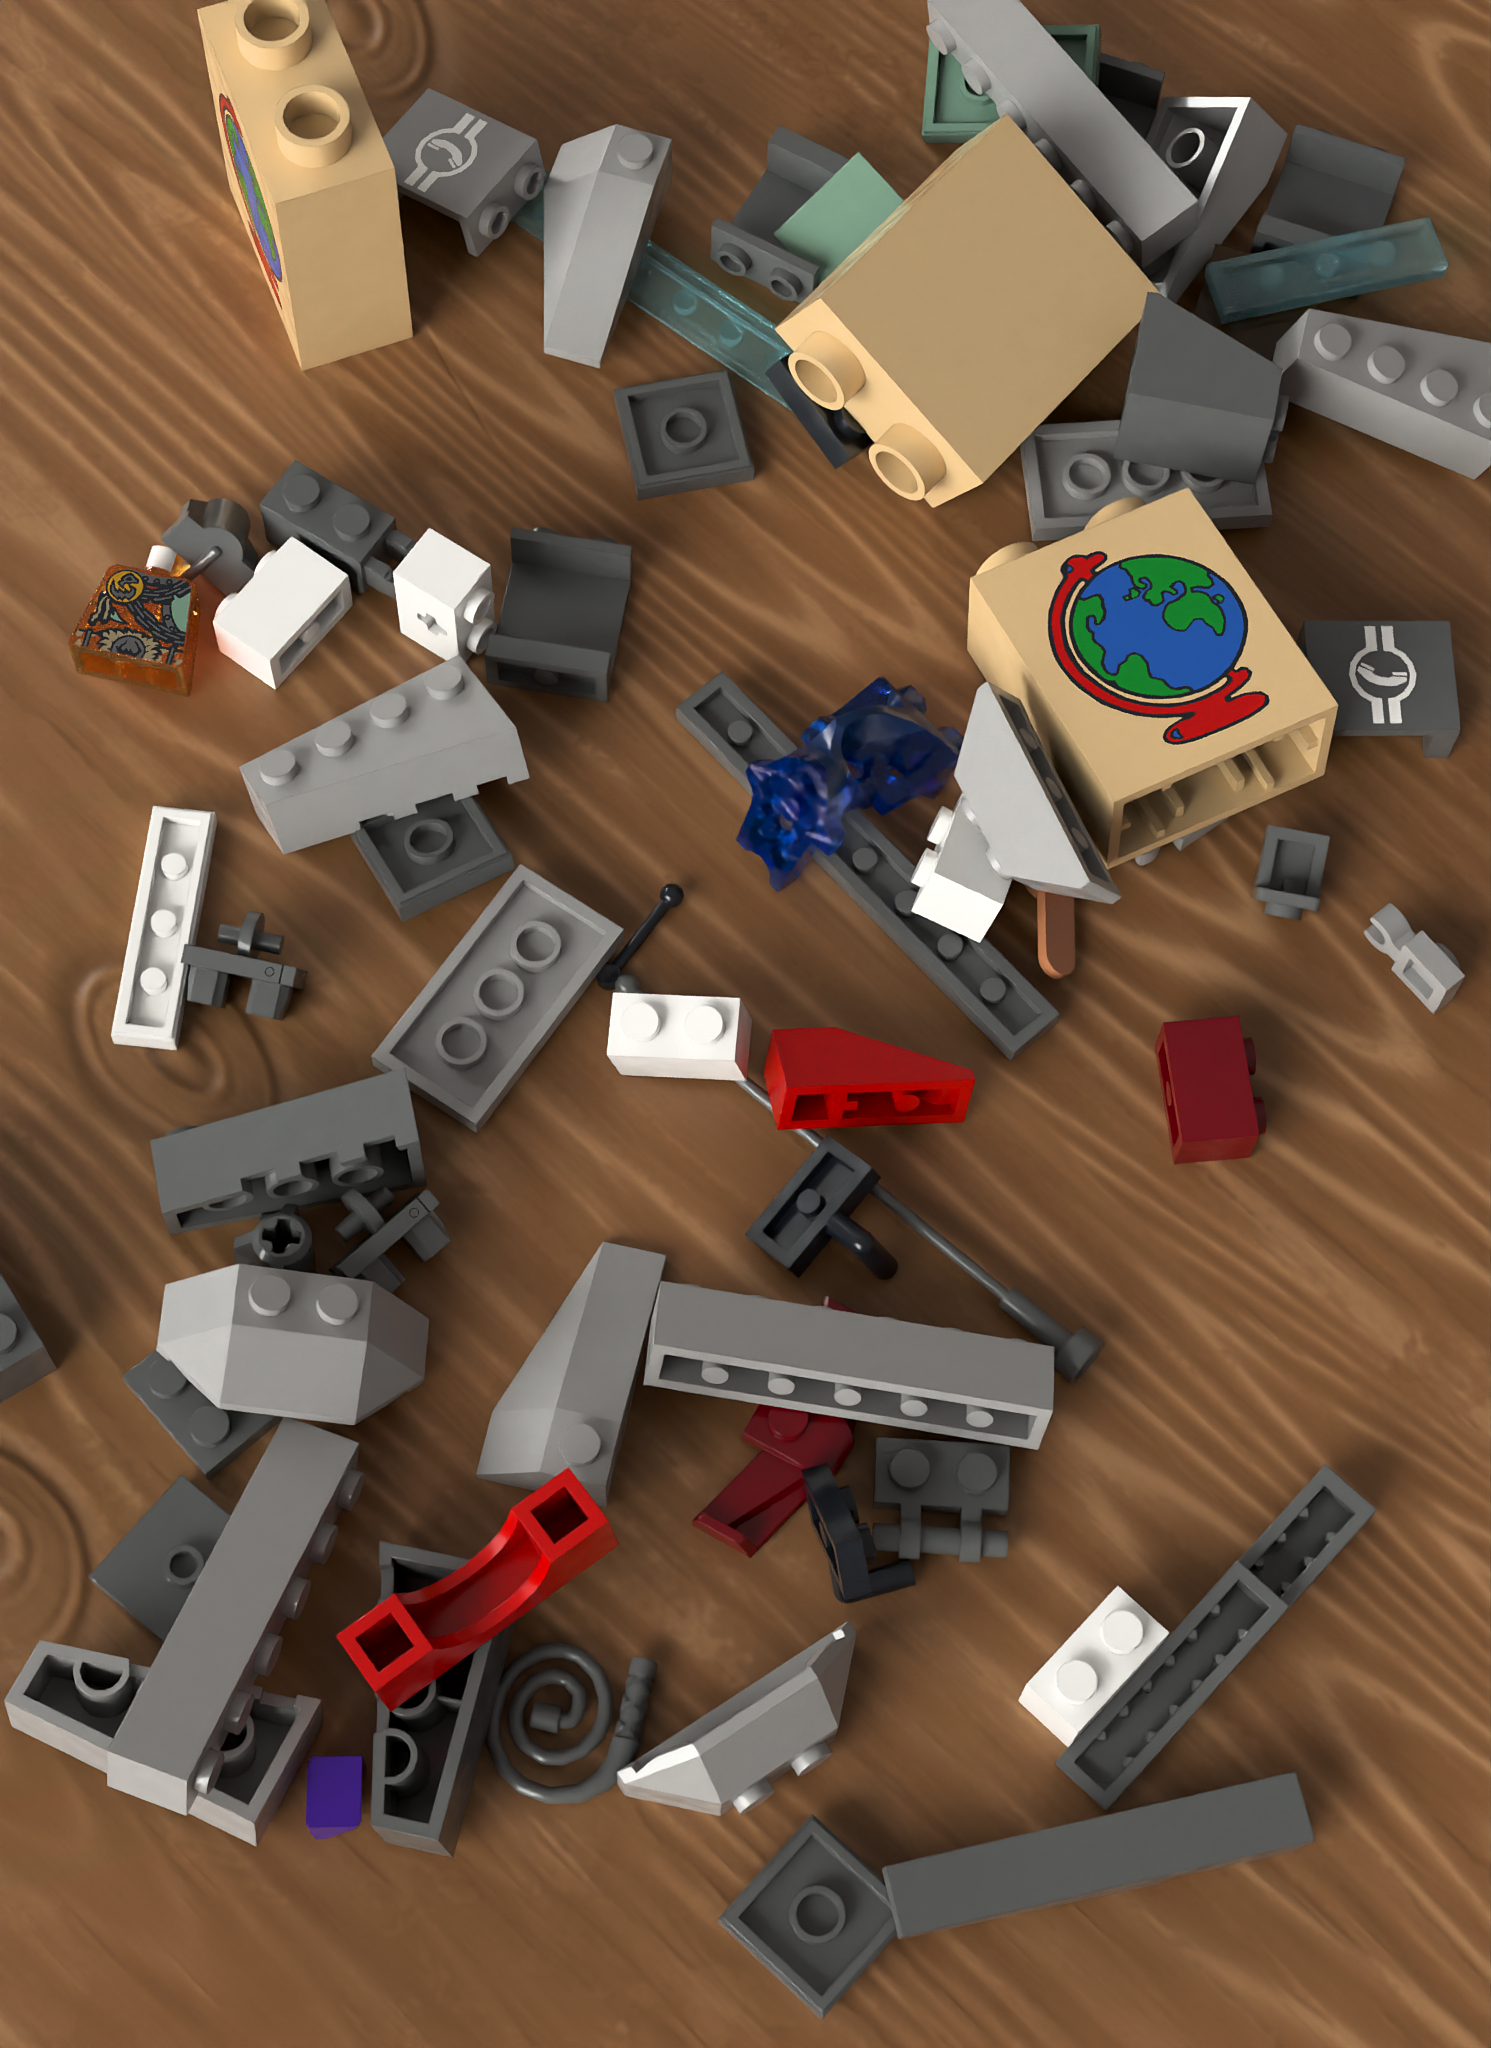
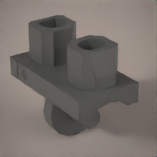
M255 911L247 913L242 927L223 923L220 925L218 942L237 946V955L184 944L180 962L191 966L188 977V1001L225 1009L232 975L253 979L245 1013L283 1021L294 988L304 990L308 971L257 959L260 951L280 955L283 949L284 936L264 932L265 916L263 913Z
M385 1186L380 1187L368 1199L355 1189H349L341 1196V1201L350 1214L335 1226L334 1230L346 1243L362 1229L369 1235L328 1270L333 1276L373 1281L392 1293L406 1279L384 1254L389 1247L401 1239L417 1259L424 1263L452 1240L440 1218L433 1211L440 1202L427 1188L421 1193L413 1195L384 1221L380 1214L396 1200Z

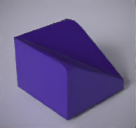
M311 1756V1761H307L306 1826L315 1839H327L354 1830L360 1825L362 1778L367 1770L363 1756Z

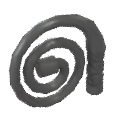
M563 1642L534 1646L510 1662L502 1674L485 1742L496 1771L519 1794L546 1804L582 1803L609 1791L617 1782V1771L633 1762L642 1746L639 1741H641L643 1734L644 1717L647 1716L650 1703L649 1695L652 1693L654 1685L652 1682L655 1680L658 1664L645 1658L634 1657L631 1659L628 1672L629 1677L625 1685L626 1693L623 1694L620 1718L617 1720L614 1733L615 1737L611 1738L606 1759L597 1771L578 1784L549 1787L524 1777L512 1765L501 1742V1716L506 1695L523 1671L541 1660L554 1658L576 1662L592 1678L598 1696L597 1718L591 1731L577 1745L566 1749H545L533 1742L525 1728L524 1713L529 1699L540 1687L554 1683L564 1686L572 1695L570 1711L568 1713L562 1712L563 1706L535 1701L530 1728L557 1733L559 1728L569 1729L575 1727L582 1721L585 1714L587 1694L586 1689L572 1673L551 1668L531 1674L517 1689L508 1711L509 1732L520 1751L542 1765L562 1766L585 1758L605 1739L612 1721L613 1692L604 1668L584 1649Z

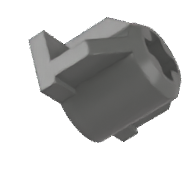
M224 498L212 499L208 502L190 499L182 506L179 519L162 534L161 541L185 560L181 578L188 583L199 574H202L228 596L240 590L254 577L259 557L248 538L251 522L246 510L235 501Z
M285 1204L281 1212L261 1213L260 1222L253 1231L235 1237L233 1250L236 1264L315 1273L316 1260L311 1230L305 1218L300 1217L299 1207L296 1204Z

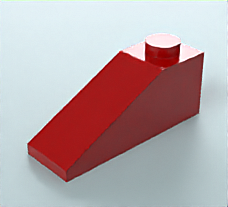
M836 1027L772 1029L763 1071L777 1130L964 1122L976 1080L971 1069Z

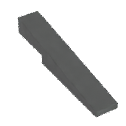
M1325 1464L1239 1561L1237 1560L1059 1757L1055 1765L1103 1810L1107 1811L1364 1527L1377 1509Z
M1295 1771L888 1865L882 1869L898 1939H904L1157 1885L1173 1877L1291 1853L1315 1841V1837Z

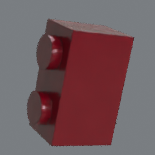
M1229 1016L1163 1022L1155 1044V1052L1174 1165L1249 1158L1259 1136L1264 1135L1266 1132V1110L1262 1097H1253L1249 1075H1254L1256 1072V1053L1252 1038L1243 1037L1240 1017Z

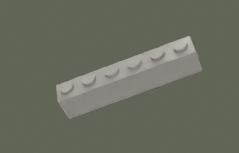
M927 0L929 25L926 26V30L934 46L943 55L951 53L962 65V73L970 87L979 95L984 92L987 93L997 105L996 109L1000 118L1005 114L1012 118L1141 269L1197 230L1199 200L1020 0Z
M661 1281L650 1324L643 1385L1038 1450L1053 1413L1054 1346L1030 1343L1022 1339H1006L964 1332L957 1328H940L904 1322L891 1317H874L833 1310L825 1306H809L773 1300L760 1295H743L707 1289L694 1284H677Z
M283 1417L107 1749V1786L187 1816L199 1792L208 1795L212 1791L223 1766L224 1753L219 1751L228 1733L231 1732L239 1735L244 1728L254 1701V1694L249 1692L258 1674L268 1677L272 1672L283 1643V1637L278 1634L286 1618L297 1620L300 1616L311 1587V1581L307 1580V1577L315 1562L321 1565L327 1562L338 1535V1526L334 1525L341 1509L352 1511L358 1501L365 1480V1473L357 1470L359 1442L290 1417Z

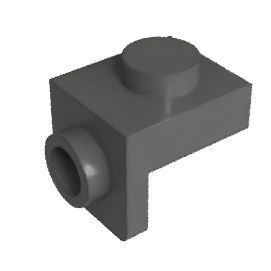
M1266 824L1252 898L1266 901L1265 914L1302 920L1304 909L1319 911L1321 899L1318 898L1330 836Z

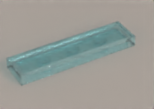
M1430 217L1207 263L1204 277L1223 324L1444 277L1448 262Z

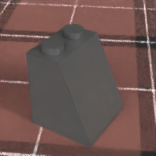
M1148 291L1132 356L1113 458L1254 485L1261 462L1272 464L1279 431L1282 432L1289 395L1279 393L1283 369L1163 295Z

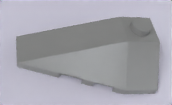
M1163 97L1145 139L1148 145L1199 200L1197 230L1145 268H1140L1157 290L1174 303L1177 302L1211 258L1215 244L1221 245L1265 188L1288 134L1251 97Z
M602 1242L492 1411L476 1478L536 1491L569 1467L594 1502L599 1506L607 1507L667 1255Z

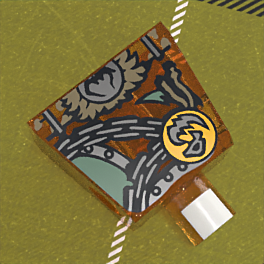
M152 546L148 551L143 569L115 564L107 569L68 642L78 674L186 697L190 696L201 607L195 583L189 579L179 577L184 559L171 548Z

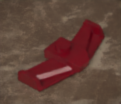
M826 1296L823 1298L821 1306L859 1314L832 1298ZM759 1404L742 1433V1440L758 1448L761 1452L692 1520V1525L751 1558L807 1501L802 1469L827 1463L833 1477L837 1476L854 1446L852 1435L857 1420Z

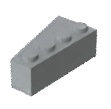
M1310 308L1277 341L1272 362L1283 369L1279 393L1289 395V402L1473 480L1491 466V343Z

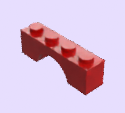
M568 1467L512 1507L505 1524L484 1549L462 1567L440 1581L420 1590L392 1594L337 1634L336 1637L371 1688L389 1711L392 1712L620 1544L608 1519Z

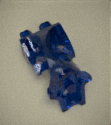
M884 676L879 677L839 710L827 716H820L803 732L800 738L805 743L803 746L778 760L762 759L749 764L745 772L751 785L753 796L736 841L745 850L752 851L763 859L770 873L769 884L777 892L785 889L798 878L817 848L828 856L838 850L846 835L841 819L851 810L857 808L868 809L872 806L878 813L884 816L920 795L935 799L956 768L964 737L953 726H943L937 729L924 717L927 711L925 698L912 685L896 689ZM846 763H848L853 768V776L851 775ZM894 769L897 772H899L902 777L892 775L889 773V771ZM781 814L786 820L792 822L790 830L782 827L780 822Z

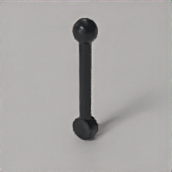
M670 883L662 887L659 903L613 962L606 963L597 974L596 979L602 989H615V982L621 975L622 969L670 908L677 907L682 903L684 892L679 885Z

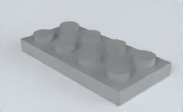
M1120 420L1039 425L1020 445L1032 541L1062 540L1084 531L1087 523L1098 511L1119 499L1137 497L1142 499L1145 504H1149L1189 487L1218 530L1269 527L1273 515L1264 462H1261L1255 484L1252 485L1115 459L1113 456Z
M520 864L372 1054L373 1066L384 1073L405 1068L411 1091L478 1133L624 940V929Z

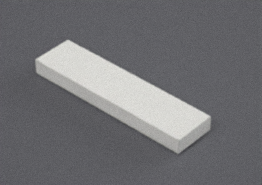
M153 806L111 1032L114 1044L169 1050L178 1049L188 992V977L191 968L190 965L180 962L184 944L196 946L217 827L215 812Z

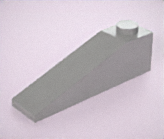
M615 124L561 145L544 188V353L601 368L671 184L672 139Z

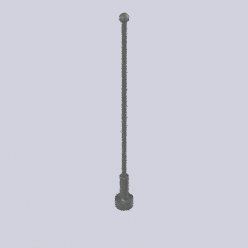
M622 974L615 982L617 993L647 994L640 988V982L633 974ZM748 1076L747 1081L733 1080L773 1113L768 1092ZM794 1129L797 1134L815 1148L824 1139L813 1129ZM879 1183L869 1192L1001 1300L998 1306L1044 1345L1054 1346V1353L1057 1354L1054 1359V1370L1071 1384L1077 1381L1097 1358L1105 1343L1085 1326L1081 1327L1075 1334H1072L1019 1289L1013 1287L1011 1290H1008Z

